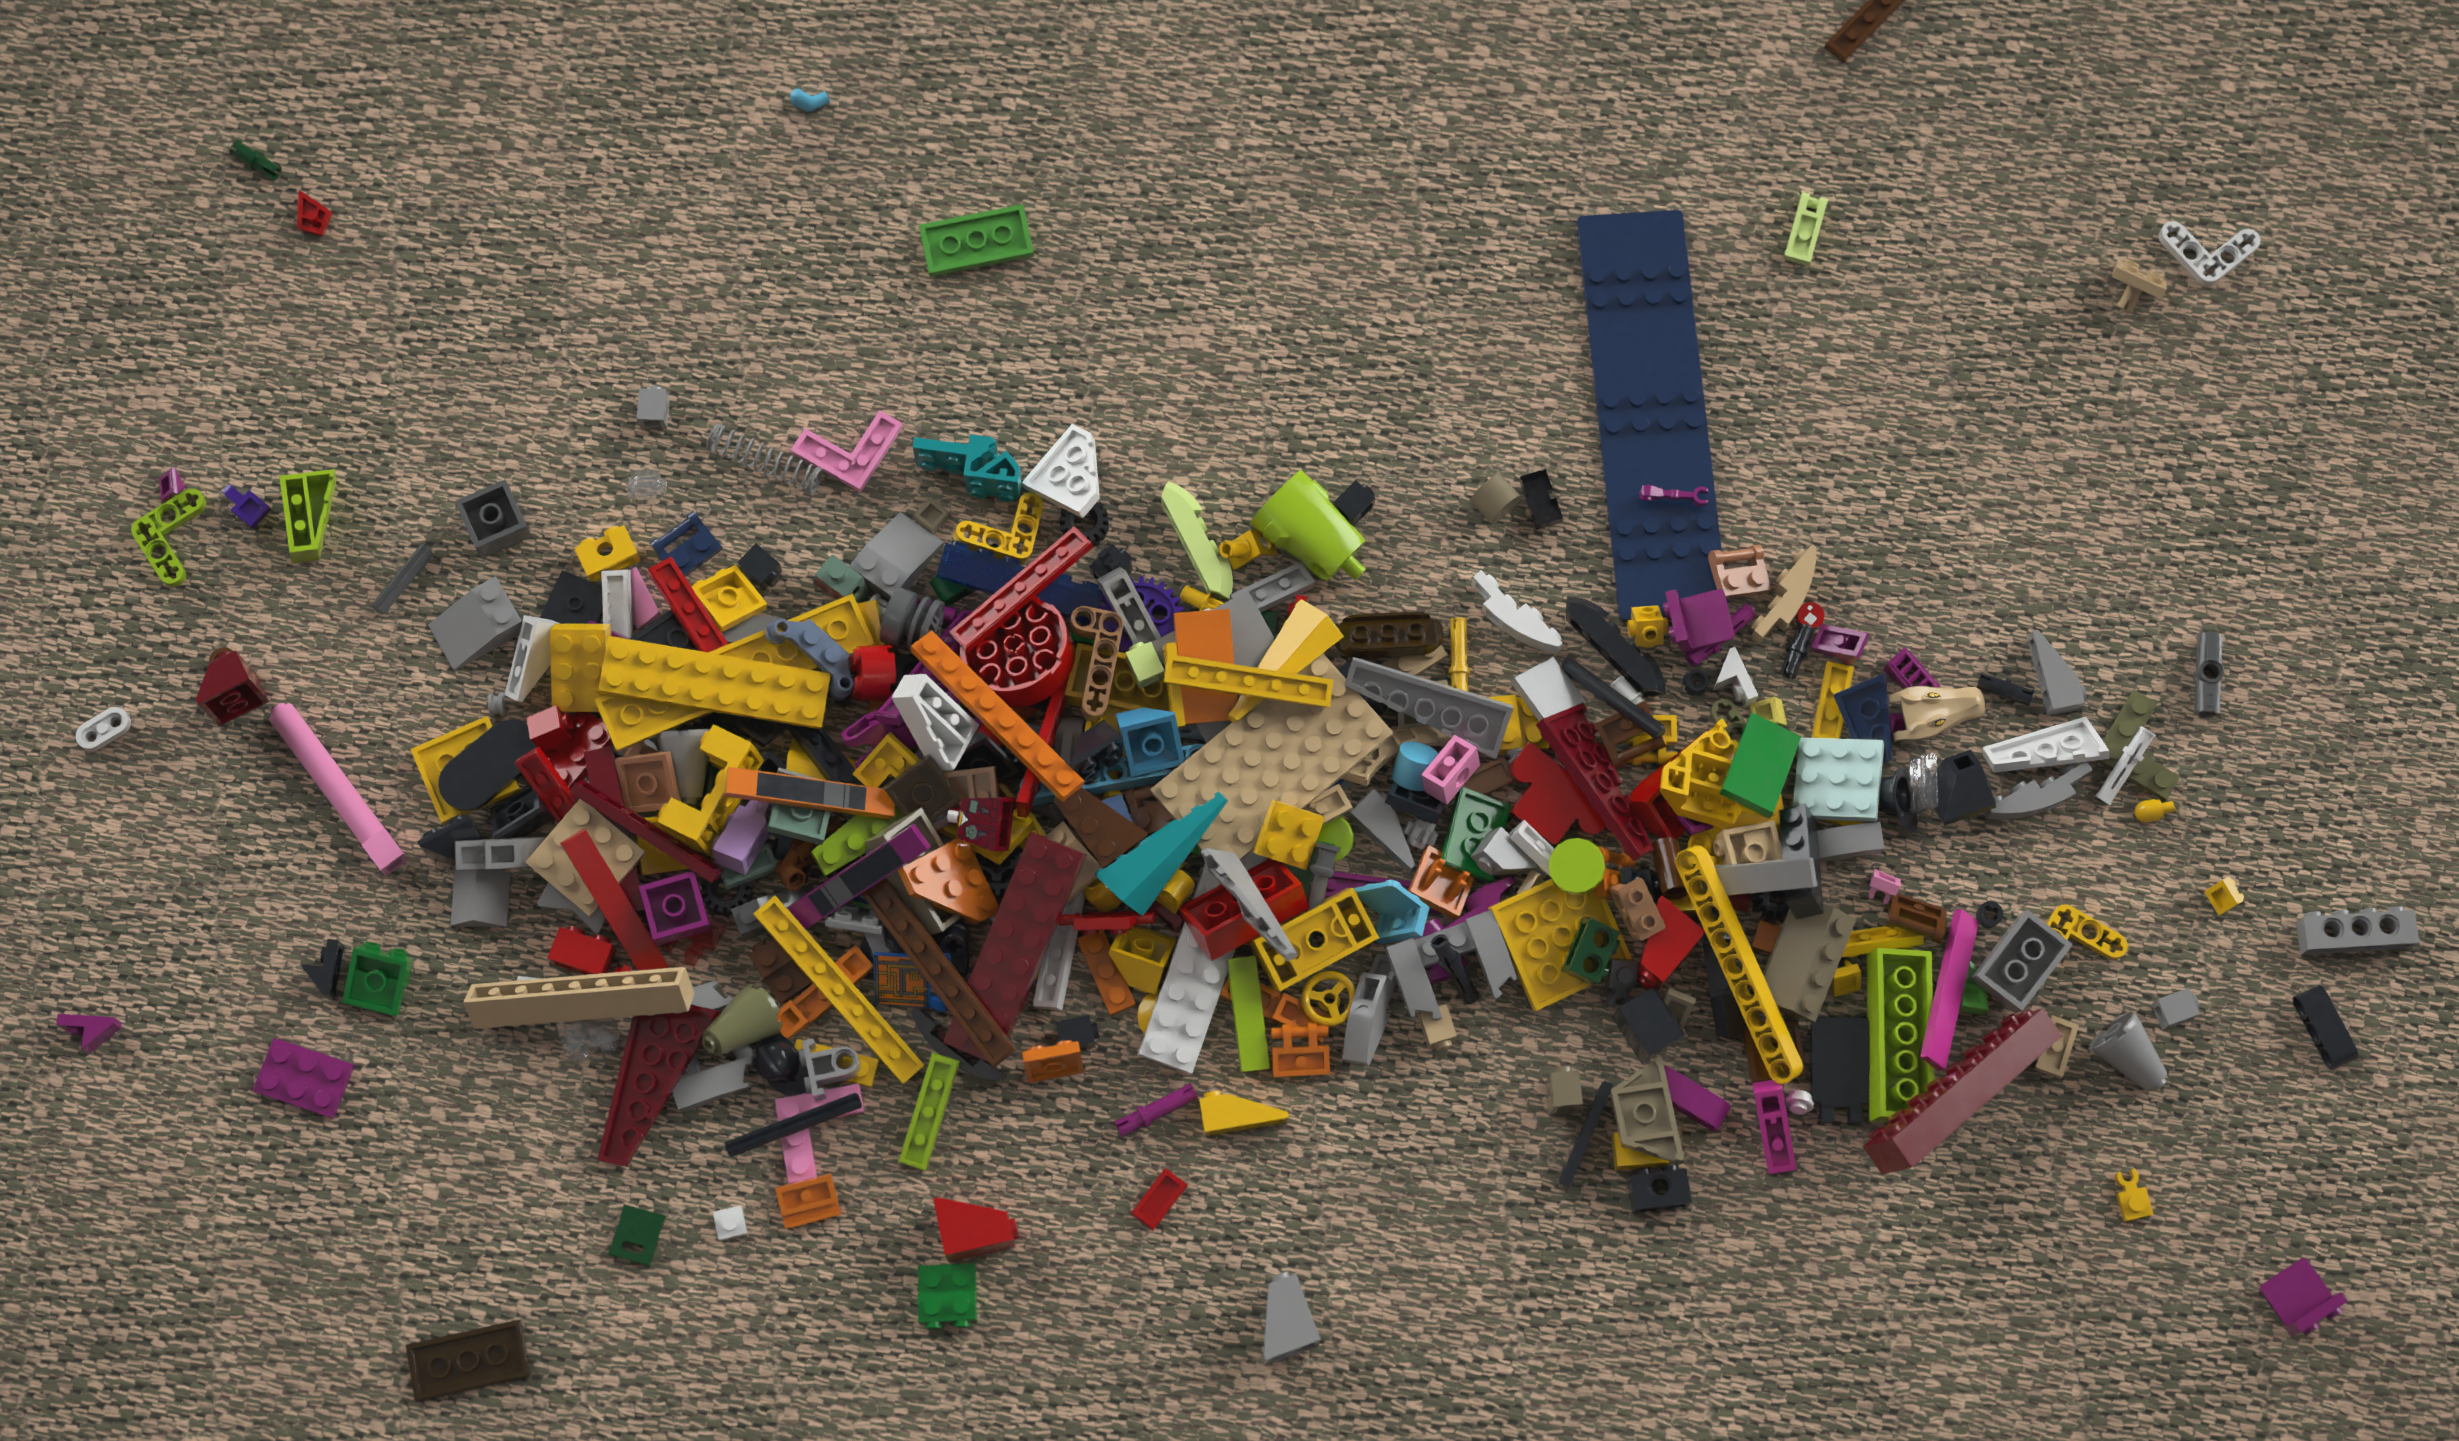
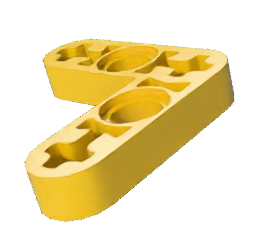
M1035 493L1023 494L1016 506L1010 533L972 521H962L957 525L953 534L954 542L961 548L1012 564L1022 565L1028 561L1033 550L1043 509V501ZM1027 503H1031L1033 508L1030 516L1025 515L1028 507ZM1026 524L1030 527L1031 532L1027 534L1022 533L1017 525ZM964 531L969 532V538L964 537ZM982 535L980 542H977L978 536ZM994 538L999 542L1000 546L992 548L986 543V539ZM1019 542H1024L1021 549L1022 554L1016 553V547Z
M2070 905L2058 906L2046 923L2048 926L2052 924L2053 927H2056L2061 920L2058 914L2062 915L2064 912H2067L2069 914L2068 919L2071 922L2067 921L2061 930L2052 928L2068 940L2071 937L2110 960H2117L2127 952L2128 943L2121 934ZM2085 925L2092 926L2096 931L2095 939H2086L2082 935V927ZM2105 933L2107 936L2103 940L2108 943H2112L2114 940L2117 941V947L2121 950H2116L2112 953L2109 951L2111 947L2109 944L2102 942L2099 946L2096 943Z

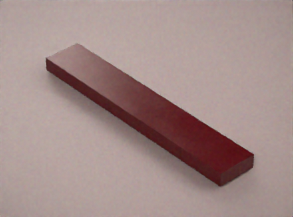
M608 746L583 752L589 783L624 805L613 747ZM598 811L608 821H610L614 826H616L620 831H622L627 837L631 839L630 831L628 829H626L619 823L615 822L608 816ZM636 865L619 885L636 913L645 911L639 889L641 885Z
M585 780L579 781L572 786L571 794L711 883L718 880L724 871L722 867Z

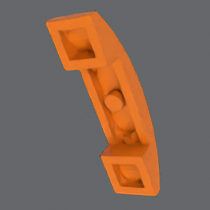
M857 945L835 962L855 986L874 968V965ZM814 984L795 1000L788 1001L779 1009L780 1013L776 1015L778 1023L780 1021L783 1023L780 1032L787 1039L805 1029L833 1006Z

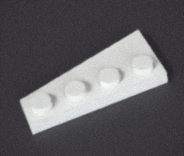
M2085 716L1983 747V757L1995 773L2109 759V749Z

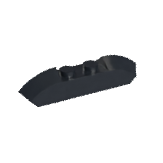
M1567 596L1566 621L1609 664L1624 676L1638 692H1641L1643 697H1657L1666 694L1664 678L1654 658L1649 653L1641 655L1640 649L1634 642L1624 639L1620 635L1621 631L1618 626L1612 621L1607 622L1605 620L1609 615L1608 612L1591 601Z
M1713 906L1712 912L1715 917L1719 918V911ZM1705 932L1702 942L1717 1036L1732 1040L1745 1032V1020ZM1724 932L1725 941L1731 944L1730 936Z

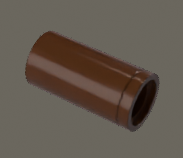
M1672 837L1656 840L1652 843L1654 848L1652 855L1662 896L1667 900L1683 898L1688 895V892L1675 864L1676 856L1681 852L1678 840Z

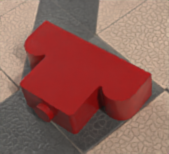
M1531 742L1525 743L1509 766V774L1513 781L1519 784L1527 783L1528 786L1511 807L1509 814L1520 823L1525 820L1550 845L1557 844L1574 821L1577 830L1585 835L1601 832L1606 826L1604 820L1591 807L1589 799L1581 788L1574 783L1571 774Z

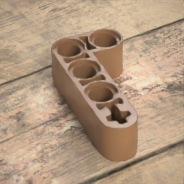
M1080 606L1071 615L1070 629L1079 637L1094 640L1081 713L1086 720L1096 722L1104 717L1107 709L1123 630V620L1119 614L1112 611ZM1084 616L1089 619L1090 624L1086 627H1081L1076 623L1075 619ZM1112 622L1118 629L1115 632H1107L1103 628V624ZM1106 648L1111 651L1112 656L1108 659H1103L1098 655L1097 651ZM1103 675L1107 683L1102 686L1096 685L1092 677ZM1094 694L1099 695L1096 712L1091 711Z

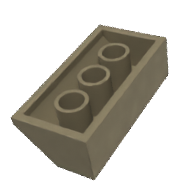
M922 808L887 826L865 842L870 851H873L912 824H915L931 847L910 862L944 845ZM898 870L887 876L891 885L930 935L944 931L962 917L957 913L951 914L935 907L932 902L923 898L917 899L910 896Z
M1823 904L1824 914L1798 920L1789 908L1763 972V976L1779 1011L1798 1021L1816 1022L1856 922L1855 918L1826 904Z

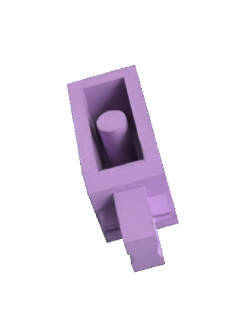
M750 800L745 807L739 805L735 813H731L728 816L724 831L721 836H716L712 844L715 863L741 874H747L769 837L766 818L771 808V803Z

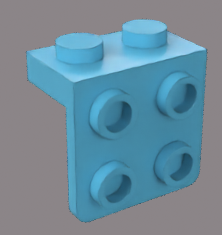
M1386 880L1385 882L1366 884L1365 886L1354 888L1359 900L1379 914L1376 927L1379 939L1375 941L1380 945L1422 937L1429 906L1423 903L1418 896L1411 894L1403 888L1399 882Z

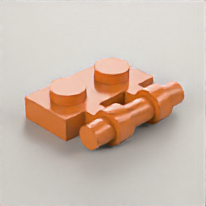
M1308 1023L1307 1026L1291 1027V1024L1282 1025V1028H1271V1039H1283V1047H1272L1273 1077L1330 1074L1329 1045L1317 1044V1037L1328 1036V1025L1317 1026L1316 1023ZM1308 1037V1045L1292 1046V1038Z

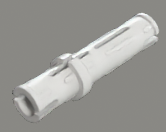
M2140 726L2129 746L2123 748V755L2099 792L2095 795L2096 797L2111 805V802L2137 762L2143 760V753L2156 736L2154 733Z

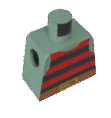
M834 555L828 558L814 576V585L834 600L852 594L855 588L857 592L853 596L857 603L865 602L871 594L863 577Z

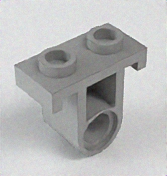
M814 1039L802 1041L804 1049L799 1050L802 1067L807 1066L809 1077H804L807 1094H812L815 1101L827 1099L824 1089H819V1086L849 1080L859 1073L861 1062L857 1053L852 1048L837 1047L812 1053V1050L817 1049ZM841 1058H852V1065L848 1069H840L838 1062Z

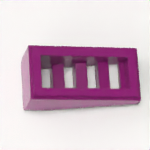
M1906 647L1894 656L1883 669L1902 689L1913 687L1912 683L1919 676L1923 681L1917 686H1926L1928 684L1930 687L1942 688ZM1904 661L1907 665L1899 670L1897 666ZM1912 669L1915 673L1907 679L1904 675Z

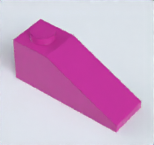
M1773 1080L1752 1083L1768 1174L1797 1170L1782 1084H1778Z

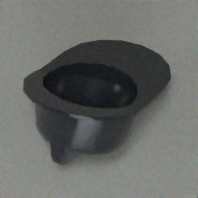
M1901 767L1897 769L1895 775L1881 778L1879 807L1886 814L1899 817L1904 829L1909 833H1913L1918 825L1916 804L1910 789L1907 771Z
M776 1034L763 1039L756 1050L755 1068L758 1074L784 1096L790 1097L805 1093L804 1077H809L807 1066L802 1067L799 1051L792 1042L782 1035Z

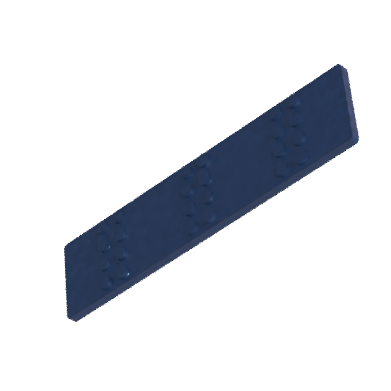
M1663 210L1580 216L1577 220V233L1618 616L1621 622H1628V620H1631V607L1659 606L1663 618H1666L1663 603L1667 602L1665 592L1676 589L1680 599L1717 590L1708 555L1713 550H1721L1722 552L1683 213L1681 210ZM1644 485H1652L1668 491L1677 489L1683 492H1694L1697 487H1706L1708 493H1699L1697 497L1700 500H1708V503L1703 507H1698L1693 504L1692 500L1679 499L1672 501L1662 498L1661 500L1641 501L1640 490Z

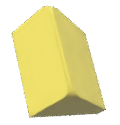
M1772 697L1749 704L1752 713L1781 727L1787 725L1781 699Z

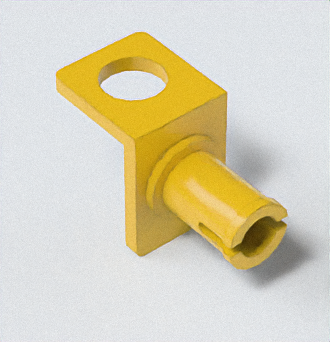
M1255 529L1248 530L1233 541L1225 540L1219 546L1221 556L1229 558L1234 570L1241 568L1258 556H1275L1278 554L1275 545ZM1260 537L1265 539L1268 549L1262 545Z

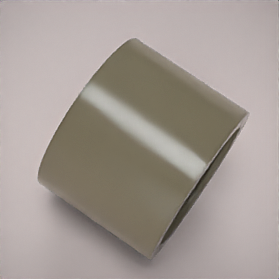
M1498 473L1479 487L1471 497L1470 502L1491 524H1495L1518 504L1521 495Z

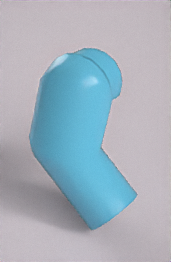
M794 89L790 93L791 103L806 112L814 111L830 103L825 91L815 96H811L800 89Z

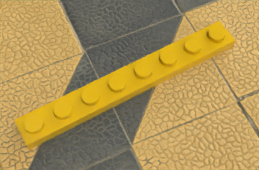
M775 895L753 913V916L902 1085L924 1067L921 1060Z

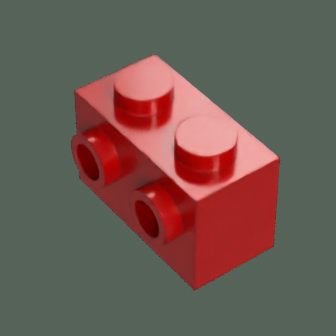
M569 926L568 929L559 927L547 957L551 964L583 975L608 973L617 951L613 944H610L611 940L597 934H595L594 938L584 935V930L574 926Z

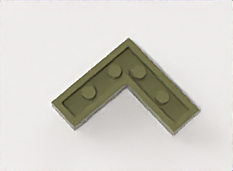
M2133 689L2103 739L2104 744L2109 749V759L2095 761L2113 770L2124 753L2122 751L2123 748L2129 746L2140 726H2145L2158 703ZM2142 755L2144 757L2143 760L2137 762L2127 780L2166 801L2180 776Z

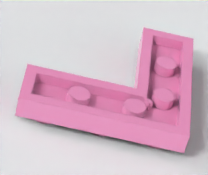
M879 410L851 454L805 428L792 447L791 453L816 468H822L823 472L861 493L902 430L903 423Z
M860 1084L824 1090L827 1099L815 1101L812 1094L807 1093L775 1099L778 1122L852 1093L859 1095L862 1107L836 1118L865 1113ZM809 1128L781 1138L788 1183L817 1177Z

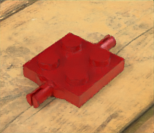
M1136 911L1062 914L1059 926L1074 925V930H1082L1083 935L1099 934V931L1110 930V934H1125L1127 930H1131L1135 925L1154 924L1155 913H1145L1143 916Z

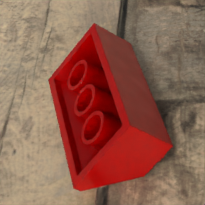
M1269 858L1247 870L1279 924L1309 909L1302 883L1282 862ZM1222 884L1179 907V911L1198 946L1211 961L1260 935L1243 918L1237 899Z

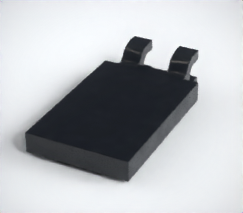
M1817 1017L1816 1022H1810L1812 1101L1819 1103V1123L1834 1122L1833 1107H1847V1124L1862 1123L1861 1104H1869L1868 1018Z

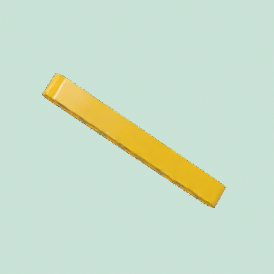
M1698 845L1687 848L1677 854L1675 859L1676 868L1770 1077L1778 1084H1786L1801 1074L1803 1070L1802 1060L1709 853L1705 848ZM1689 854L1694 856L1696 860V866H1693L1690 863ZM1701 880L1707 884V892L1701 888ZM1713 906L1718 909L1719 918L1714 916L1712 912ZM1724 932L1730 936L1731 944L1725 941ZM1736 958L1741 961L1743 965L1742 970L1736 966ZM1747 984L1754 989V996L1749 994ZM1759 1011L1765 1014L1766 1022L1760 1019ZM1771 1037L1778 1042V1048L1771 1044ZM1782 1063L1789 1067L1790 1074L1784 1072Z

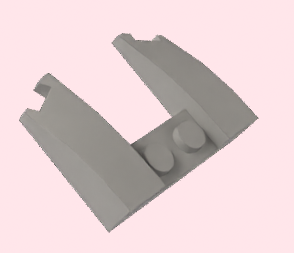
M1491 910L1467 918L1464 923L1414 940L1411 938L1386 947L1387 958L1411 1018H1415L1416 1010L1433 1012L1432 1020L1438 1021L1442 1019L1425 968L1439 963V958L1431 947V940L1437 935H1446L1452 948L1459 952L1460 956L1472 951L1476 952L1494 1000L1502 996L1499 988L1509 977L1513 982L1517 980L1503 936Z
M712 981L693 987L695 994L691 1004L719 1011L724 1009L733 1000V997L729 995L724 999L714 989L719 983ZM695 1053L673 1090L678 1110L687 1112L750 1088L751 1083L743 1082L745 1065L754 1066L753 1056L744 1057L702 1071L697 1054Z

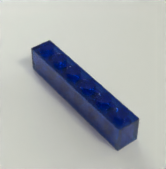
M952 540L951 544L945 543L935 577L993 595L1025 567L1019 565L1020 561L1017 559L1004 557V560L993 557L994 553L978 548L977 552L967 549V544ZM1062 573L1036 595L1041 601L1055 606L1062 616L1071 619L1073 611L1080 606L1099 609L1103 592L1098 589V584L1089 581H1083L1082 584L1072 581L1073 577ZM1080 616L1077 619H1075L1077 621L1090 624V621L1087 617Z

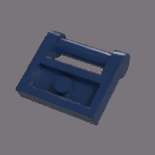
M694 511L687 514V519L658 540L655 538L649 542L662 561L672 556L685 577L723 550L722 546ZM691 528H696L698 531L696 534L670 553L666 552L664 548Z

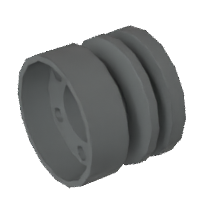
M900 587L897 588L891 596L883 617L880 641L899 648L907 638V650L911 652V645L931 630L939 637L943 625L945 603L939 600H935L932 603V599L926 596L917 606L918 596L915 592Z

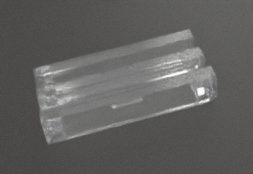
M1929 752L1926 753V757L1921 755L1918 756V760L1914 758L1910 760L1911 812L1919 814L1938 806L1937 755Z

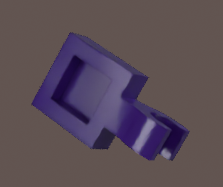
M228 484L222 491L225 497L235 504L230 509L232 513L252 529L272 510L250 490L243 496L233 486Z

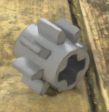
M1416 818L1415 822L1409 819L1403 830L1408 835L1406 842L1422 850L1425 849L1427 844L1433 847L1438 837V832L1434 831L1436 824L1424 822Z

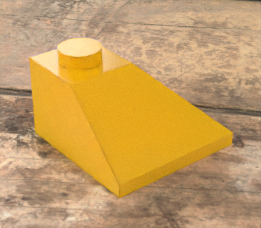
M1135 925L1131 930H1127V933L1117 934L1110 948L1109 955L1129 986L1137 988L1141 992L1156 995L1177 939Z

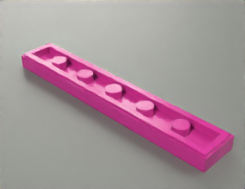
M1963 909L1954 910L1920 1055V1058L1937 1071L1946 1070L1979 924L1977 920Z

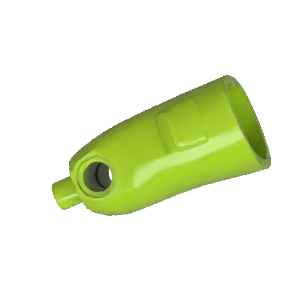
M1302 470L1293 475L1262 506L1250 522V525L1262 533L1263 537L1300 560L1324 581H1330L1341 569L1355 581L1366 571V568L1354 558L1364 545V538L1329 501L1327 490H1324L1316 480H1312Z

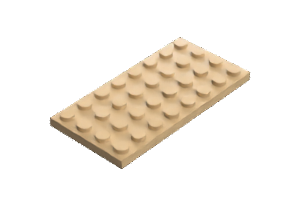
M1323 653L1297 674L1334 680L1329 709L1264 699L1239 720L1227 726L1150 789L1151 794L1174 820H1180L1191 813V809L1196 805L1201 806L1214 798V794L1218 791L1227 798L1228 802L1196 844L1201 851L1210 848L1236 853L1241 861L1254 850L1272 799L1304 809L1393 736V731L1357 691L1345 686L1346 678Z

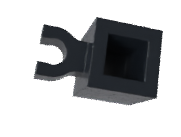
M1111 544L1108 548L1105 547L1098 554V558L1089 565L1090 574L1095 579H1098L1114 569L1122 567L1129 575L1133 571L1132 558L1123 548L1118 550Z

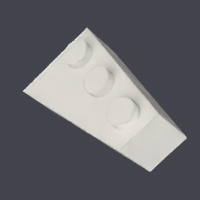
M926 674L904 675L891 697L924 757L930 754L942 771L954 770L979 724Z

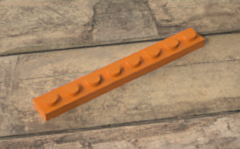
M932 630L911 645L910 651L1062 802L1083 787L1084 780Z

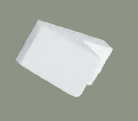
M1733 647L1730 648L1713 690L1734 683L1732 686L1734 696L1738 701L1742 700L1744 706H1748L1751 703H1755L1758 693L1736 648Z

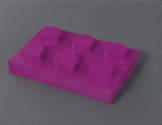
M273 1038L252 1091L334 1119L355 1065Z

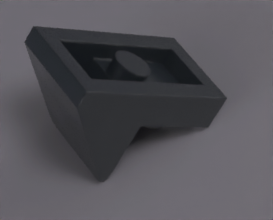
M327 939V945L322 948L320 962L323 963V966L301 964V966L327 999L335 1001L345 946L339 940Z

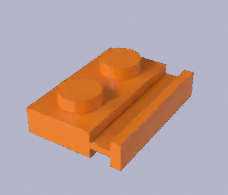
M831 1173L775 1187L785 1229L841 1215Z

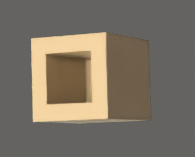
M1447 1004L1438 1006L1442 1019L1438 1021L1432 1020L1433 1012H1419L1418 1019L1428 1049L1435 1047L1436 1051L1444 1050L1451 1047V1042L1456 1040L1457 1034Z

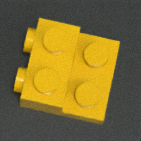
M737 565L728 569H721L714 576L706 580H699L692 585L694 592L721 633L765 611L767 608L766 601Z
M1516 695L1488 697L1513 705V711L1498 755H1505L1509 750L1522 748L1527 742H1531L1541 751L1549 750V744L1541 737L1540 731L1536 727V724L1539 722L1522 697H1516Z

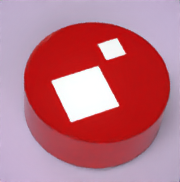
M1814 602L1804 603L1796 614L1797 624L1802 623V628L1803 624H1807L1814 630L1821 626L1825 618L1822 607Z

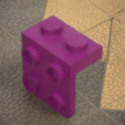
M1676 589L1665 592L1667 602L1663 603L1666 618H1671L1673 627H1669L1670 638L1673 644H1678L1682 653L1734 639L1735 634L1725 592L1722 589L1680 599Z
M2305 1258L2299 1259L2260 1286V1292L2291 1336L2301 1332L2305 1336L2320 1327L2317 1323L2325 1316L2328 1320L2336 1317L2343 1312L2340 1306L2348 1302L2342 1292L2334 1295L2331 1294L2310 1262Z

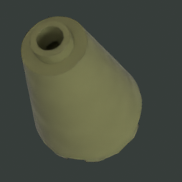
M754 984L744 987L703 1032L702 1043L709 1053L721 1055L769 1038L781 1031L783 1023L782 1021L778 1023L776 1016L780 1013L779 1008L773 998L763 988L760 987L756 990L752 988Z

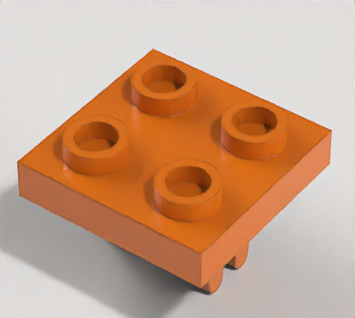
M1428 845L1423 851L1408 891L1418 896L1427 906L1456 920L1461 914L1474 878L1469 876L1470 873L1467 871L1460 873L1444 867L1445 860L1441 859L1442 852Z

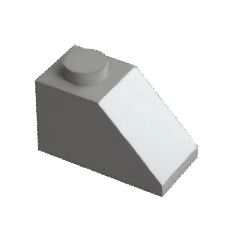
M1502 827L1488 832L1471 855L1477 866L1489 875L1526 874L1539 867L1510 839L1511 835Z

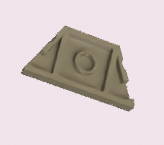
M1662 1056L1655 1058L1651 1064L1641 1071L1638 1070L1632 1074L1627 1081L1621 1082L1611 1089L1610 1095L1621 1147L1673 1163L1683 1164L1684 1155Z

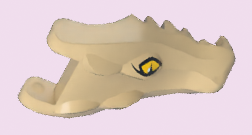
M1913 686L1888 695V704L1900 702L1906 728L1905 731L1892 733L1894 742L1933 738L1963 721L1982 716L1985 711V700L1981 690L1977 687L1954 689Z

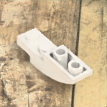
M1481 570L1473 576L1471 585L1486 600L1483 603L1481 612L1491 622L1528 646L1553 654H1557L1561 650L1562 638L1554 628L1551 627L1549 629L1543 622L1541 613L1536 608H1530L1525 603L1517 610L1516 602L1510 595H1504L1498 589L1497 581L1490 574L1486 576Z

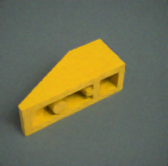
M1221 1091L1207 1092L1204 1094V1098H1199L1205 1136L1289 1122V1112L1230 1094L1221 1095Z

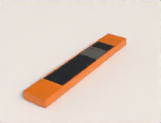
M728 767L725 797L891 820L894 817L895 803L883 788Z

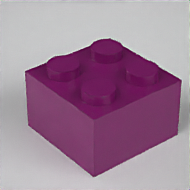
M694 871L639 886L652 938L656 946L711 931L698 879Z

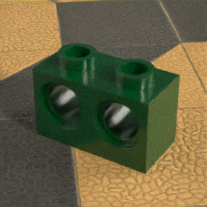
M1592 918L1582 919L1561 971L1590 985L1599 984L1608 974L1609 966L1607 963L1610 956L1614 955L1619 947L1620 940H1618L1620 931ZM1596 932L1600 933L1603 937L1601 947L1594 943ZM1586 958L1590 959L1593 965L1590 973H1587L1583 968V962Z

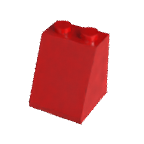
M1664 896L1658 899L1656 907L1665 924V929L1644 939L1638 962L1637 977L1639 979L1637 982L1647 991L1655 987L1658 992L1699 944L1705 934L1703 928Z
M940 1197L933 1198L944 1254L948 1263L1016 1247L1014 1240L1020 1239L1015 1218L1010 1219L1007 1211Z

